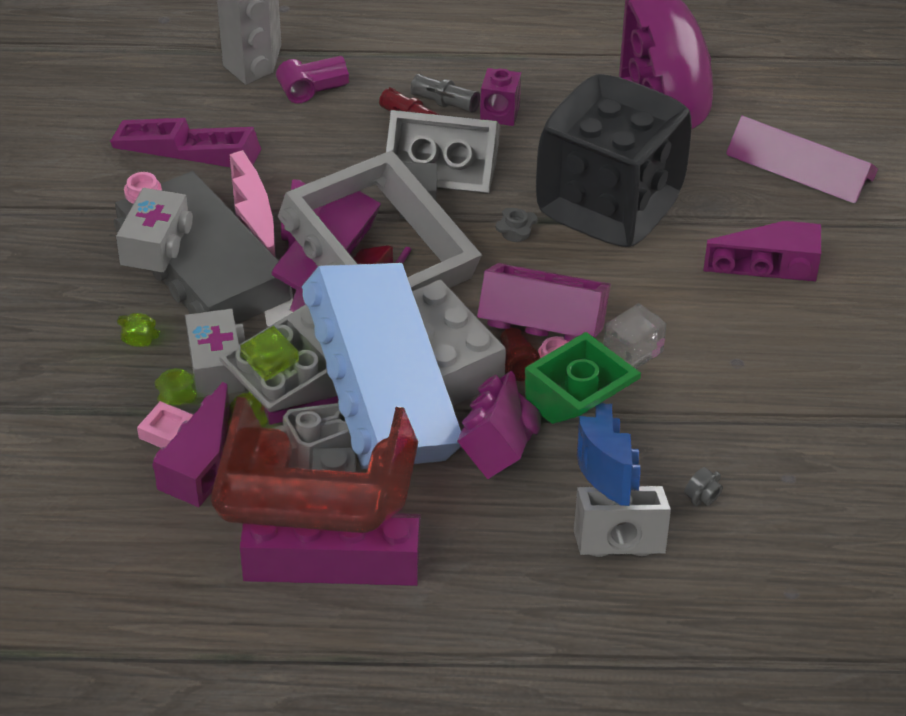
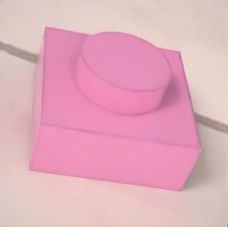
M160 401L137 427L138 437L160 448L166 447L177 434L181 424L189 421L193 414Z

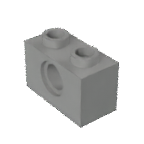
M639 486V491L631 490L630 506L619 505L607 498L595 487H577L574 534L580 555L603 557L608 554H633L636 556H647L649 554L666 553L671 508L663 486Z

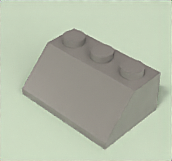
M217 0L223 66L245 85L273 73L281 48L279 0Z
M391 110L386 152L392 150L404 163H437V188L489 193L497 162L501 126L497 121Z

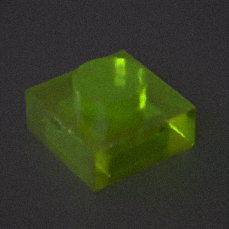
M274 325L240 345L241 356L265 382L299 361L298 350Z

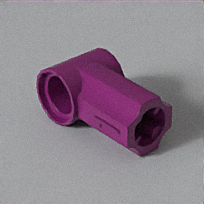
M342 55L306 64L297 59H289L279 65L276 71V78L287 98L296 104L307 102L313 97L315 92L345 86L349 83V73Z

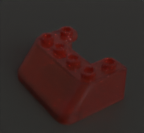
M237 397L211 494V502L218 515L223 520L231 523L356 533L370 532L398 513L405 505L419 442L405 408L395 407L389 437L378 442L373 448L367 473L289 468L292 444L286 433L279 429L262 428L247 399Z

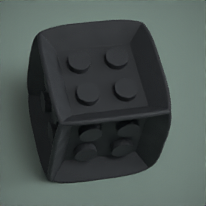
M596 74L589 77L576 87L552 112L541 133L536 169V197L539 209L556 222L603 242L623 247L636 245L653 230L670 210L684 183L692 130L689 109L668 95L620 77L605 74Z

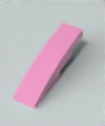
M241 150L230 154L236 217L276 258L274 222L266 190L258 172L244 151Z

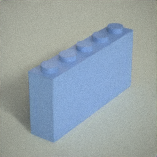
M403 264L318 266L302 286L303 299L309 308L315 326V336L321 344L326 359L327 373L333 381L339 399V410L345 417L351 436V446L357 454L361 469L446 461L461 447L457 442L461 429Z

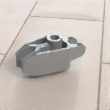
M338 403L289 409L283 416L282 426L270 428L267 431L264 430L253 438L256 451L259 454H263L262 460L265 468L277 471L278 469L283 470L294 467L297 474L306 477L313 476V448H352L351 436L345 417L339 410Z

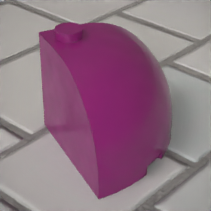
M625 0L619 77L661 92L681 102L690 111L693 129L708 116L713 100L711 57L694 15L681 0Z

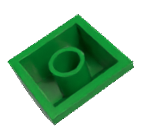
M584 332L525 367V396L540 411L542 417L551 424L584 414L641 379V372L593 336Z

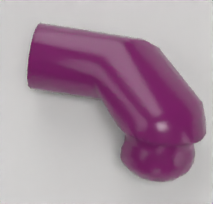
M518 392L522 420L528 442L533 434L537 435L539 433L542 415L530 401Z

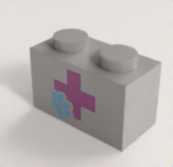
M142 188L116 235L120 265L164 273L171 258L177 257L180 241L184 233L188 234L192 226L193 215L191 211H188L185 194Z
M226 309L185 315L197 398L211 395L222 382L228 384V393L245 391L244 385L220 361L221 355L245 342L243 324H235L233 310Z

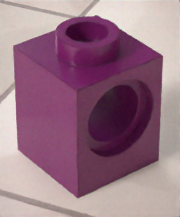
M487 68L481 86V120L497 121L501 125L514 126L520 107L521 72L509 71L503 68Z

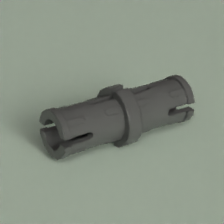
M416 74L411 82V94L434 100L437 105L442 107L451 105L473 113L477 110L480 103V93L478 91L456 86L453 81L448 79L439 81L425 77L422 74Z

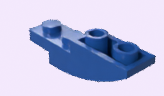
M600 403L595 406V417L579 416L578 465L585 478L599 492L619 505L630 506L631 490L639 491L640 486L639 449L631 448V434L620 433V418H613L612 404Z

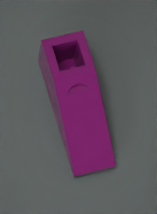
M780 221L707 239L703 271L816 282L821 259V224Z
M512 371L501 378L493 375L478 387L479 394L470 404L471 412L463 420L462 424L464 427L457 440L487 479L520 460L527 443L516 378Z
M222 382L211 395H207L202 401L200 408L189 421L181 424L177 434L168 445L162 447L156 453L153 460V469L157 490L200 507L222 481L230 420L228 384Z

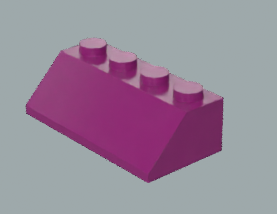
M250 510L244 514L240 541L243 581L417 586L421 514Z

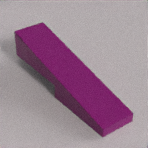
M186 118L122 120L110 140L112 147L115 149L230 168V154L243 150L252 165H254L261 151L254 127L189 129Z

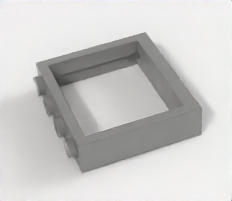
M392 150L285 193L278 218L284 224V229L293 235L302 246L307 257L312 259L317 266L356 265L357 263L313 210L374 184L378 186L441 261L434 266L407 277L412 291L440 279L448 288L472 278L482 256Z

